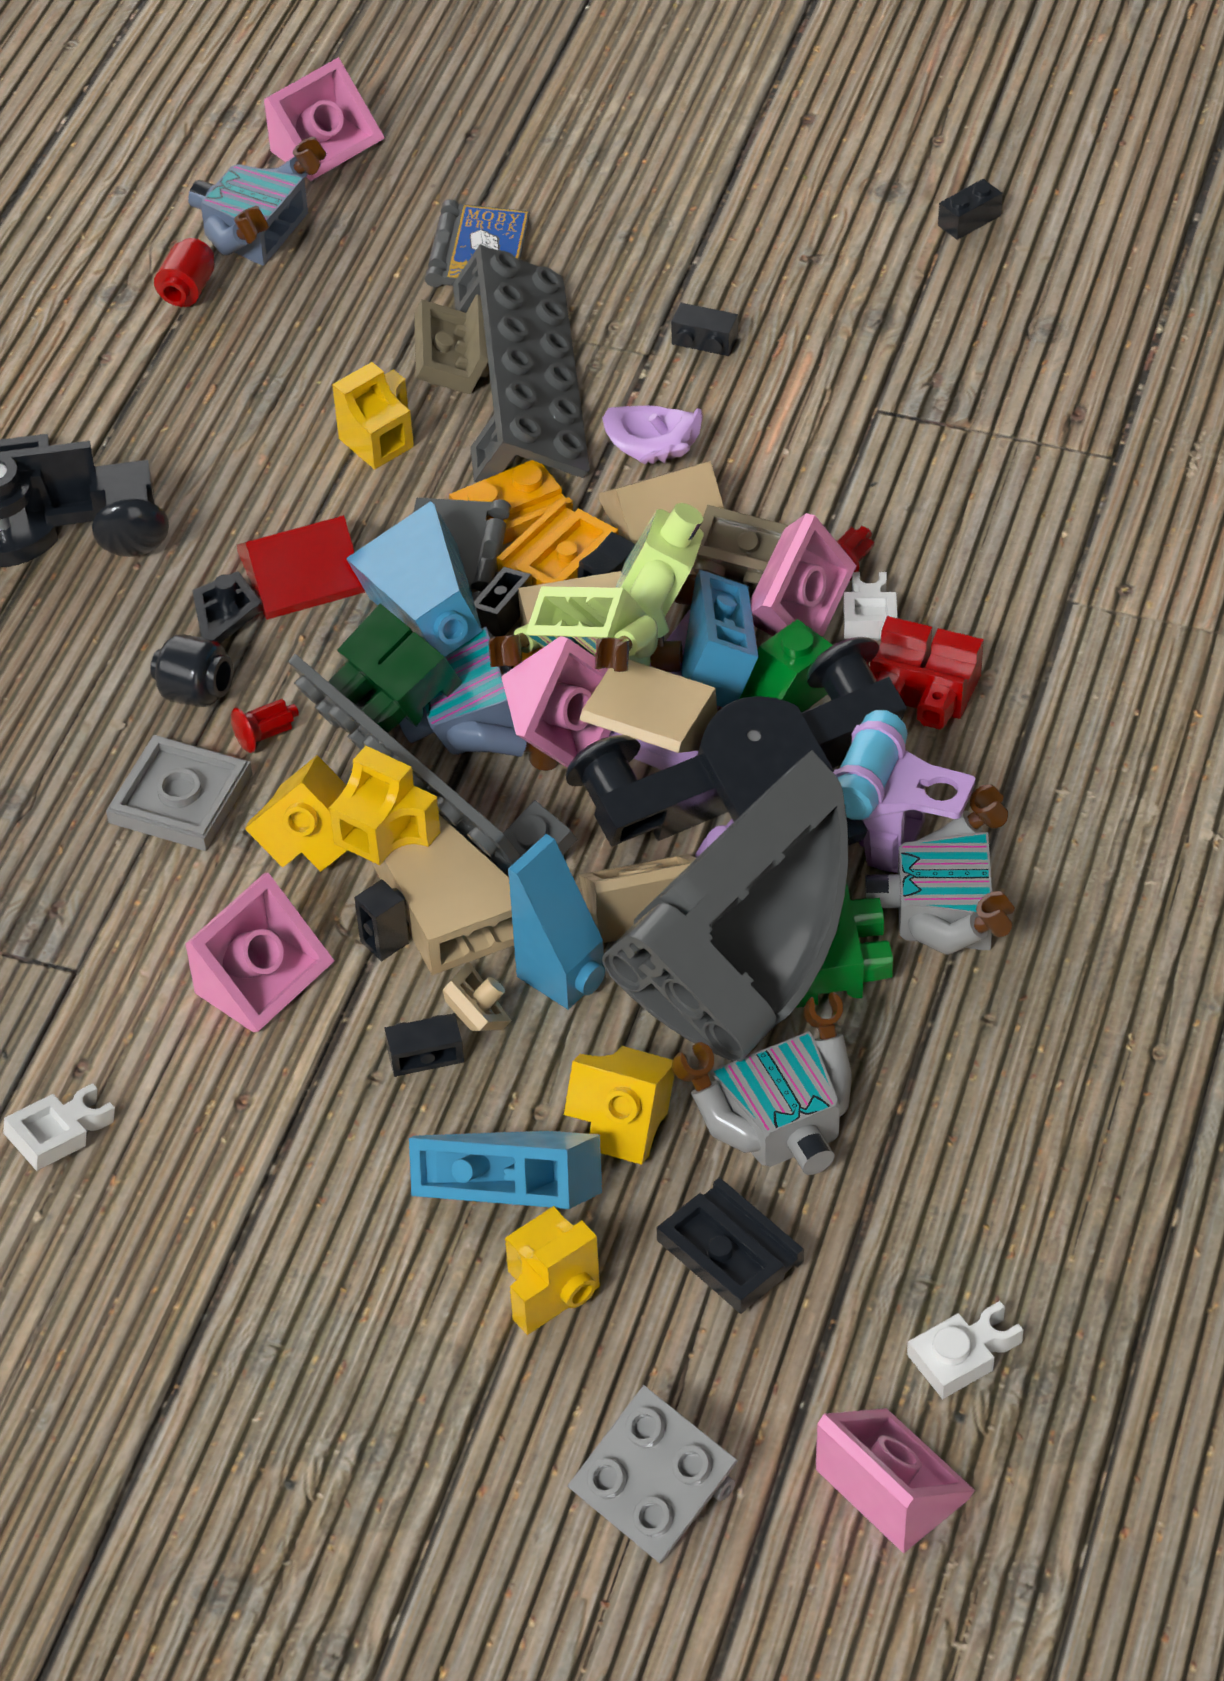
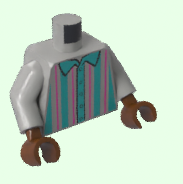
M986 784L974 791L970 798L972 813L964 811L959 819H953L941 829L917 841L904 842L899 846L897 874L865 875V899L880 898L882 908H898L899 933L903 939L920 942L940 953L950 955L963 948L991 950L992 934L996 937H1004L1010 933L1012 921L1007 915L1012 914L1015 907L1003 892H992L988 832H982L984 824L990 828H999L1008 819V810L1001 804L1004 796L995 786Z
M831 992L829 994V1004L832 1008V1015L829 1019H824L817 1015L813 997L807 1001L804 1007L806 1021L819 1031L820 1037L815 1040L810 1031L748 1055L740 1062L736 1060L711 1070L714 1065L713 1051L703 1042H697L692 1046L693 1053L699 1061L698 1070L688 1065L686 1057L682 1052L674 1057L672 1064L673 1072L679 1079L693 1083L695 1089L691 1092V1095L710 1134L715 1139L744 1153L751 1152L761 1165L769 1167L794 1157L805 1174L814 1175L831 1165L835 1156L828 1143L834 1141L839 1136V1117L848 1110L852 1078L843 1034H837L835 1022L838 1021L843 1013V1002L836 993Z

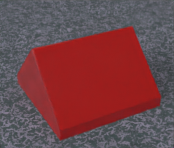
M344 515L237 544L238 554L254 592L262 602V611L266 620L365 593L364 588L346 559L355 552Z

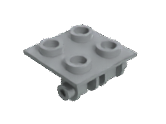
M643 1385L567 1487L661 1564L710 1498L714 1496L718 1501H723L730 1495L735 1487V1481L729 1475L738 1460Z

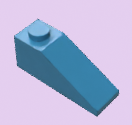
M699 569L695 579L681 674L684 678L715 687L717 706L724 707L740 698L758 659L749 591L746 585Z
M545 834L508 868L516 974L519 979L569 1010L582 996H588L595 992L605 976V967L602 960L604 955L603 939L556 840Z
M524 1131L415 1135L409 1138L411 1196L550 1208L554 1206L555 1208L571 1209L602 1193L600 1134Z

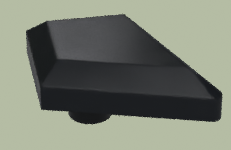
M239 571L229 575H220L215 581L192 590L201 637L213 639L220 644L263 610L262 602Z

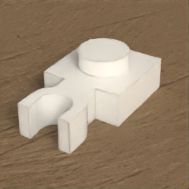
M853 572L852 592H844V638L868 637L875 641L880 640L881 630L886 617L897 618L896 592H886V572H879V581L875 583H864L860 580V572Z
M92 1083L77 1091L72 1101L64 1105L54 1094H51L5 1117L3 1133L33 1168L38 1171L85 1147L86 1130L95 1131L114 1122L115 1107L109 1102L98 1109L88 1108L96 1104L98 1088Z
M1000 1301L986 1308L981 1313L979 1321L971 1326L958 1313L908 1341V1357L942 1399L992 1372L994 1356L991 1352H1006L1022 1343L1023 1328L1019 1324H1016L1007 1331H998L992 1327L1004 1320L1005 1307Z

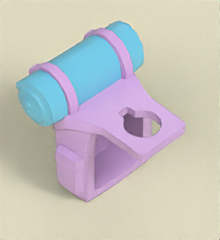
M875 710L867 714L860 725H856L851 734L852 744L841 767L835 769L833 773L837 776L843 790L846 817L852 820H862L868 829L864 840L859 841L860 846L865 848L867 865L885 872L897 873L899 846L904 842L917 840L925 820V812L959 819L975 787V777L931 765L906 751L905 744L908 733L905 723L897 715L887 710ZM936 783H947L952 785L958 793L949 800H935L926 794L925 786L929 787Z

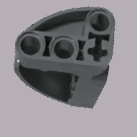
M812 750L807 753L635 917L634 925L602 957L603 965L612 979L651 1015L694 1044L703 1042L712 1049L714 1054L730 1061H742L779 1022L791 1014L808 992L824 963L836 934L844 901L848 870L847 820L843 790L837 776Z

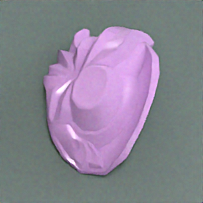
M621 406L608 408L602 419L605 432L613 444L622 452L643 464L648 462L654 464L657 460L665 464L667 459L671 460L675 457H681L690 450V446L700 434L703 414L699 408H696L694 413L660 406Z

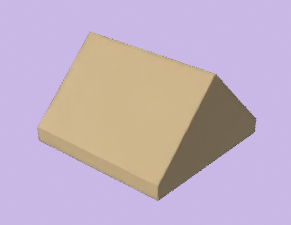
M711 461L688 466L599 493V501L613 526L619 529V535L635 544L657 509H663L671 513L676 504L686 503L696 508L702 516H704L707 505L724 509Z
M628 660V671L615 672L613 668L607 670L582 709L579 720L677 753L699 751L706 727L717 713L716 689L694 680Z
M682 854L579 874L586 905L599 930L603 943L617 941L634 925L635 917L682 873L696 857Z

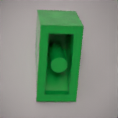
M796 619L758 647V659L739 699L753 696L772 697L798 706L801 713L806 711L828 695L824 687L811 688L808 685L807 673L814 660L833 645Z

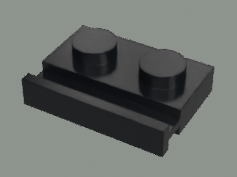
M720 1177L713 1182V1188L704 1195L701 1193L697 1194L656 1227L657 1241L740 1314L784 1279V1273L794 1265L798 1268L804 1263V1249Z

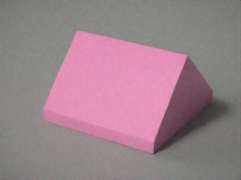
M339 57L264 99L270 151L287 162L295 157L293 155L295 147L309 137H315L327 153L326 157L319 161L320 168L317 173L306 176L310 181L385 138Z
M806 513L784 529L750 600L754 626L772 636L798 619L823 637L856 568V564L815 515Z
M560 636L502 675L501 678L516 735L568 768L570 762L581 750L595 741L609 737L611 733L610 730L579 720L582 709L609 668L595 669V656L569 638Z
M269 873L260 876L185 943L195 994L252 1032H258L334 962V959Z
M887 1408L823 1414L817 1423L816 1471L903 1554L967 1502L975 1491Z

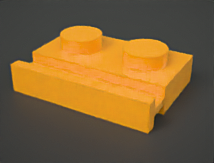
M533 460L449 494L450 500L492 502L500 499L507 501L511 505L509 517L503 520L507 524L503 545L516 540L559 499L565 501L566 507L573 511V501L570 497L565 498L562 494L561 486L545 466Z
M559 499L497 556V570L500 572L503 567L531 574L533 586L578 578L579 561L593 552L611 531L619 535V529L579 508L574 512L566 507L565 501Z

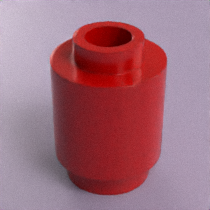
M186 238L176 243L169 251L154 277V287L159 296L174 306L188 307L193 305L214 271V254L212 249L205 242L196 238Z

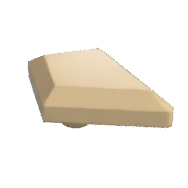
M466 962L443 989L445 1002L471 1031L503 1030L511 1022V1019L497 1001L505 993L503 986L492 977H487L483 981L469 962Z

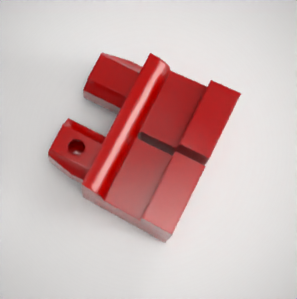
M887 616L881 630L879 651L870 662V668L877 680L880 681L889 677L905 705L917 708V720L923 726L941 730L950 717L961 719L981 677L984 639L938 628L932 640V626Z

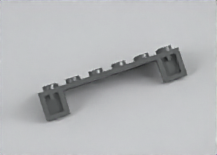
M480 244L453 283L455 310L466 313L475 295H481L494 415L470 447L474 482L482 481L510 469L517 455L584 478L590 471L564 279L548 267L533 265L515 258L506 251H497Z
M294 654L288 661L300 676L294 684L315 704L314 708L333 727L338 729L341 726L349 733L348 738L360 750L366 745L411 766L414 786L437 796L439 815H443L470 843L487 854L486 857L508 877V868L545 834L556 840L562 855L578 840L568 827L536 800L502 833L360 710L376 692L371 689L354 705L297 654Z

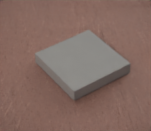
M153 735L107 808L108 823L207 851L252 776L251 762Z

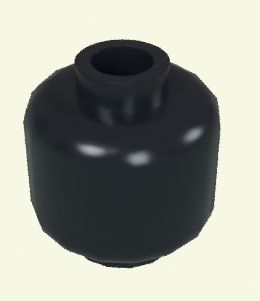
M185 634L170 637L163 647L154 653L150 666L151 676L156 680V686L162 697L170 702L197 707L211 706L219 697H223L231 686L234 671L232 660L227 656L224 647L213 639Z

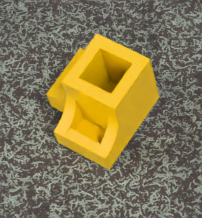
M370 362L332 384L339 440L374 470L414 447L411 412L408 409L406 379L393 369L384 374L383 370L373 362Z
M365 745L353 759L352 773L345 789L329 809L334 844L380 866L399 847L411 844L429 847L441 833L437 796L414 786L411 766Z
M316 755L279 786L270 801L249 820L245 830L282 868L300 853H303L321 872L347 851L334 844L329 809L341 795L346 784Z
M621 1046L614 1054L606 1056H591L580 1053L572 1062L564 1115L591 1122L589 1134H600L602 1154L642 1165L649 1157L651 1145L659 1124L668 1114L675 1075L672 1068L673 1060Z
M552 1206L505 1237L508 1272L516 1280L510 1285L512 1317L526 1335H529L566 1309L577 1308L591 1298L595 1290L600 1287L597 1236L582 1220L572 1225Z

